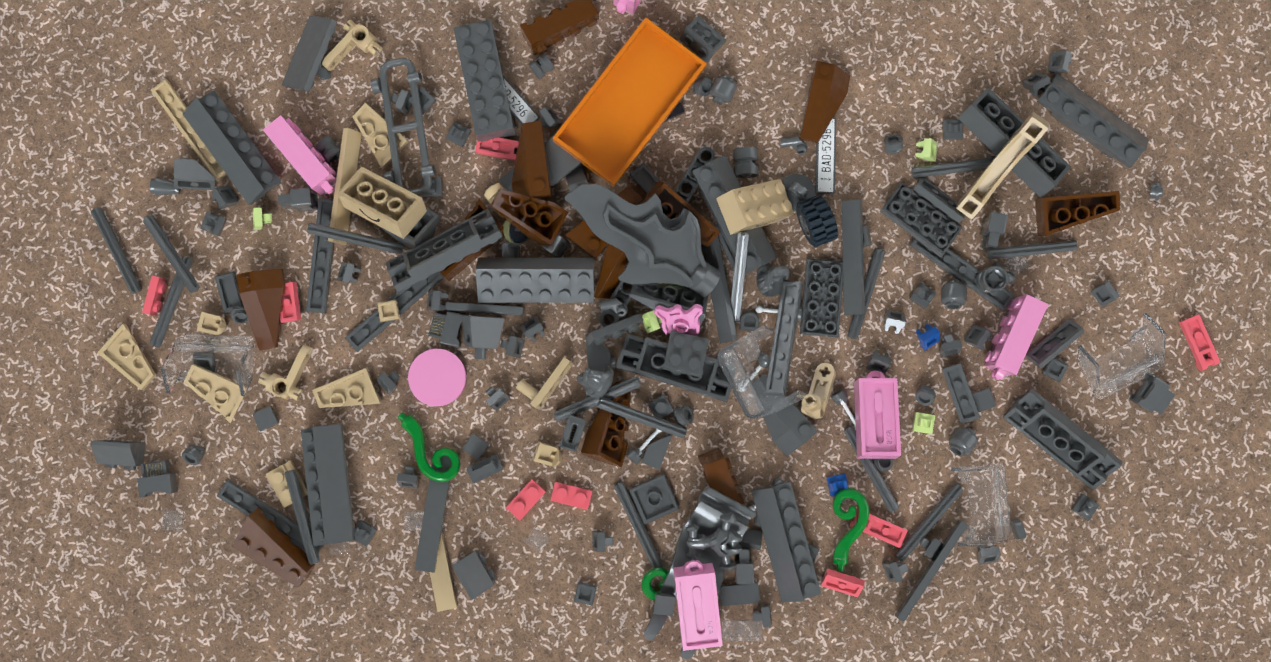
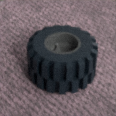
M816 195L797 203L796 212L801 229L808 242L814 248L838 238V227L834 214L828 202L821 195Z

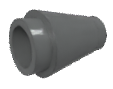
M160 177L152 178L150 181V193L155 194V196L180 194V189L174 188L173 181Z

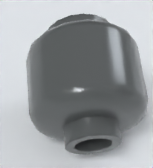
M727 75L716 77L709 90V94L713 97L712 101L720 105L723 102H731L737 89L735 80Z
M950 280L949 283L942 286L941 302L946 308L955 310L960 309L961 306L966 304L967 287L959 280Z
M968 427L957 428L949 439L950 450L958 456L970 455L978 444L975 431Z

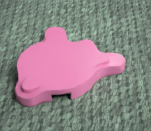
M679 304L671 308L661 305L655 307L654 313L661 319L662 328L666 335L667 332L670 334L671 331L693 336L699 334L701 327L699 316L703 312L701 305L695 304L688 310H684Z

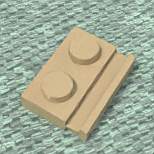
M292 460L266 474L284 508L292 504L284 475L286 471L296 470L303 497L308 495L307 486Z

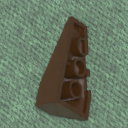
M817 61L815 64L801 129V140L819 143L848 93L850 76L835 64Z
M542 121L522 123L512 178V190L514 193L538 199L552 197Z
M659 180L646 195L644 202L656 193L661 201L663 214L670 219L678 217L683 208L689 210L698 220L701 244L709 247L719 235L720 231L664 182Z
M502 189L498 190L490 205L491 208L518 230L540 245L552 246L568 214L566 210L554 202Z
M610 244L607 245L594 295L595 298L610 299L620 281L618 276L624 271L628 263L625 253Z
M283 269L258 270L237 274L239 294L259 351L278 348L281 326L279 316L283 310L281 301L282 294H285L286 289Z
M631 391L611 399V401L630 407ZM600 409L585 436L581 454L593 460L622 467L628 445L627 442H624V434L629 429V425L625 422V417Z

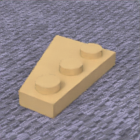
M364 103L352 117L379 165L384 169L392 161L386 121ZM396 133L399 153L408 143V140L400 133Z
M124 323L98 351L100 356L140 390H144L156 377L147 358L128 326Z
M194 363L184 380L186 385L211 404L230 423L248 389L246 386Z
M368 368L312 390L319 408L382 404Z

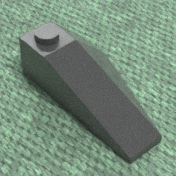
M426 208L427 212L404 239L384 228L382 229L405 247L412 249L433 238L440 217Z
M658 283L632 284L630 297L653 310L658 305L671 308L679 304L684 310H688L695 304L701 305L703 312L699 319L702 324L706 315L708 295L703 297L690 289V287L667 283V285Z
M763 374L750 385V388L773 442L785 456H788L806 443L818 431L786 396L765 393L767 376Z

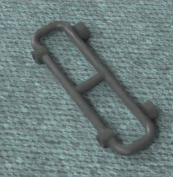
M396 58L384 62L379 70V78L371 79L370 82L374 94L382 93L393 170L385 172L384 178L404 188L396 133L417 129L424 185L421 188L408 191L421 196L430 190L432 176L436 175L434 164L429 163L418 83L422 82V75L420 71L415 70L414 63L410 59ZM405 65L408 69L407 79L411 89L415 121L394 126L387 71L392 67Z

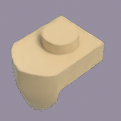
M201 312L197 331L220 335L226 330L227 324L223 316Z
M538 441L532 460L555 467L562 461V453L557 446Z

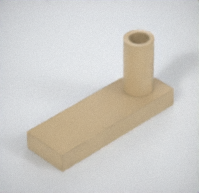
M564 357L540 391L523 379L517 384L516 389L532 400L530 404L533 407L541 410L573 363Z

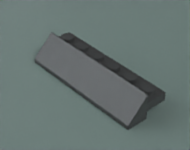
M1058 73L1055 74L1043 94L1037 100L1039 104L1051 112L1050 115L1109 158L1114 157L1128 168H1131L1147 149L1148 138Z
M215 91L208 93L200 99L196 97L184 111L183 116L249 206L265 197V193L281 184V180Z
M724 155L693 170L692 174L735 258L738 233L730 235L716 198L733 189L741 188V185ZM762 227L746 231L749 233L745 274L777 258Z
M486 209L386 262L387 271L392 278L393 286L397 292L406 290L412 284L427 279L429 275L444 270L454 262L461 261L465 256L480 251L482 247L497 242L502 237V233L490 210Z
M630 334L626 335L616 368L726 403L728 402L737 368L719 363L720 360L705 356L701 378L664 370L663 365L668 346L667 343L648 337L643 339Z
M1032 388L1022 396H1019L1003 416L1005 420L1092 490L1107 481L1108 475L1122 466V460Z
M342 424L301 429L313 546L354 541L355 532Z
M787 481L751 490L781 601L802 602L804 599L821 595L791 482Z

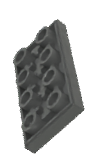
M309 15L282 82L284 87L305 92L310 91L314 85L315 76L321 68L323 56L328 51L329 41L335 33L337 21L331 18Z
M554 136L545 142L551 188L581 164V162L553 142L552 138ZM514 168L499 179L506 190L513 192L512 178Z
M902 182L880 210L882 214L940 257L945 254L962 229L961 226Z
M806 259L800 334L839 337L843 262Z

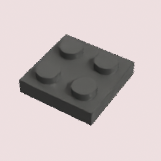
M671 331L663 369L701 378L709 339Z

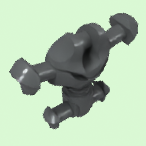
M732 511L720 515L723 521L722 527L719 526L709 536L697 534L699 527L695 524L686 527V530L689 531V536L686 540L689 548V553L686 554L688 558L695 560L699 557L697 549L704 550L706 547H711L719 557H722L723 562L720 563V568L729 571L735 568L736 564L730 559V556L742 551V547L737 544V542L742 541V536L730 528L731 523L736 521V516Z

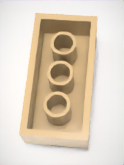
M362 166L337 193L344 208L403 239L427 212L422 197Z
M781 179L733 189L716 198L730 235L777 223L794 215L792 204L788 199Z

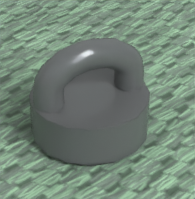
M699 77L693 86L694 94L704 97L708 96L712 85L711 79Z
M895 134L887 136L884 139L886 153H899L903 149V137Z
M921 385L916 392L915 398L918 403L927 406L934 402L936 394L927 385Z
M681 406L674 410V417L679 425H688L693 422L694 414L689 406Z
M189 446L183 451L182 458L188 464L198 465L203 459L205 451L200 446Z

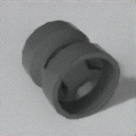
M545 53L540 55L537 61L529 63V67L539 80L545 76L546 72H551L555 69Z
M331 136L323 138L316 145V149L324 154V158L328 163L335 161L340 156L341 148L334 144V139Z

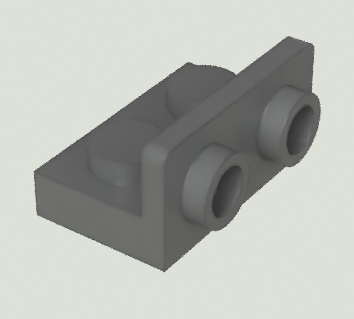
M699 16L684 29L680 40L707 63L727 41Z

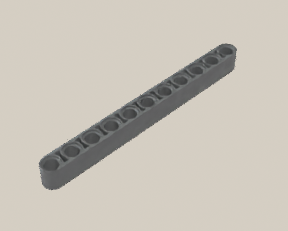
M703 147L698 151L675 190V193L687 203L690 202L699 187L695 177L691 175V171L714 160L715 153L709 147ZM703 153H707L710 155L711 159L709 161H703L701 159V155ZM687 185L691 187L692 191L688 194H685L682 192L681 188L682 186ZM621 281L611 299H621L627 307L632 299L630 297L631 291H624L622 287L625 282ZM612 309L603 310L600 316V323L603 327L609 326L603 322V318L606 315H611L614 318L612 324L618 322L620 316Z

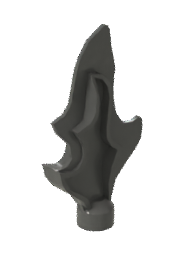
M581 184L564 196V199L579 212L596 236L625 253L628 263L624 271L618 276V280L633 285L672 283L690 287V289L703 297L710 294L719 282L721 272L705 262L701 252L700 226L697 218L689 210L683 208L678 217L670 219L663 214L661 201L656 193L646 202L634 205L598 184Z

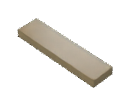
M442 532L435 573L430 572L437 612L458 607Z

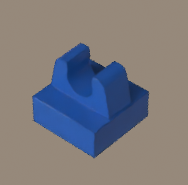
M929 324L925 325V333H921L919 329L916 331L920 346L924 351L941 341L939 330L935 326L931 327Z
M845 473L826 477L831 497L835 496L839 491L849 488Z

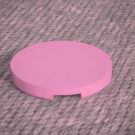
M430 349L421 353L412 362L408 373L409 387L413 395L422 403L430 406H444L455 401L462 394L467 380L465 367L461 360L454 353L444 349Z

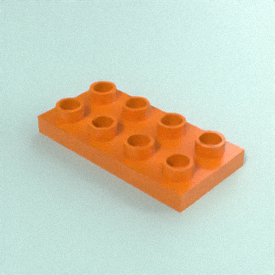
M645 17L552 138L553 142L612 187H615L706 68L707 63Z

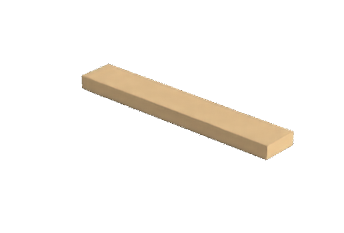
M165 79L152 88L151 91L209 172L215 177V180L219 181L224 178L226 173L183 116L184 111L188 107L170 82Z
M343 128L330 227L345 231L349 230L351 211L343 207L337 193L357 172L362 136L361 132L350 128ZM328 238L329 242H334L342 245L347 244V242Z

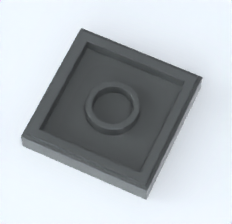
M664 473L629 489L644 525L679 510V506Z

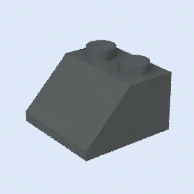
M119 440L91 441L97 464H105L104 468H117V465H123L124 469L136 470V466L144 464L145 442Z
M477 549L452 565L471 600L496 584L495 579H497L494 571L486 566L487 559L482 551L479 553Z

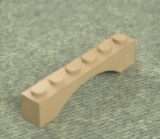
M1032 112L959 200L956 209L972 220L1012 168L1049 129V122L1035 112Z

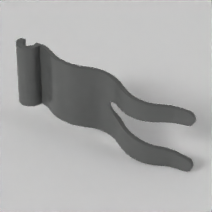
M706 486L698 498L696 508L682 528L671 567L660 593L675 595L676 597L673 568L682 567L687 561L694 560L686 556L689 553V548L686 544L689 536V531L686 530L687 526L695 524L699 527L697 534L709 536L719 526L722 527L723 521L720 515L732 511L736 516V521L731 523L730 528L743 537L748 529L750 518H754L757 513L719 491ZM706 547L704 550L697 549L699 557L695 560H699L702 564L713 563L718 596L725 569L719 567L720 563L723 562L722 557H719L711 547ZM652 614L644 630V636L647 640H653L662 629L667 615ZM682 647L681 656L684 659H690L696 649L683 651Z

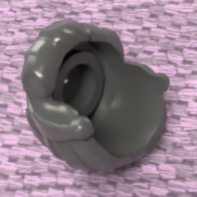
M769 264L759 267L756 274V283L760 293L766 297H774L777 294L781 295L783 281L789 279L790 269L787 266L771 267Z
M606 365L603 371L586 368L585 372L577 376V382L583 387L588 388L587 393L589 396L601 398L606 394L613 382V369L610 365Z

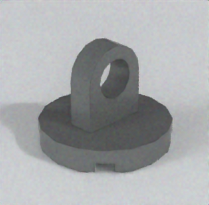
M792 174L782 180L794 212H796L797 203L815 196L813 182L802 174Z

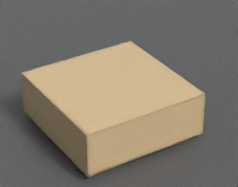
M397 300L377 303L380 322L400 319Z

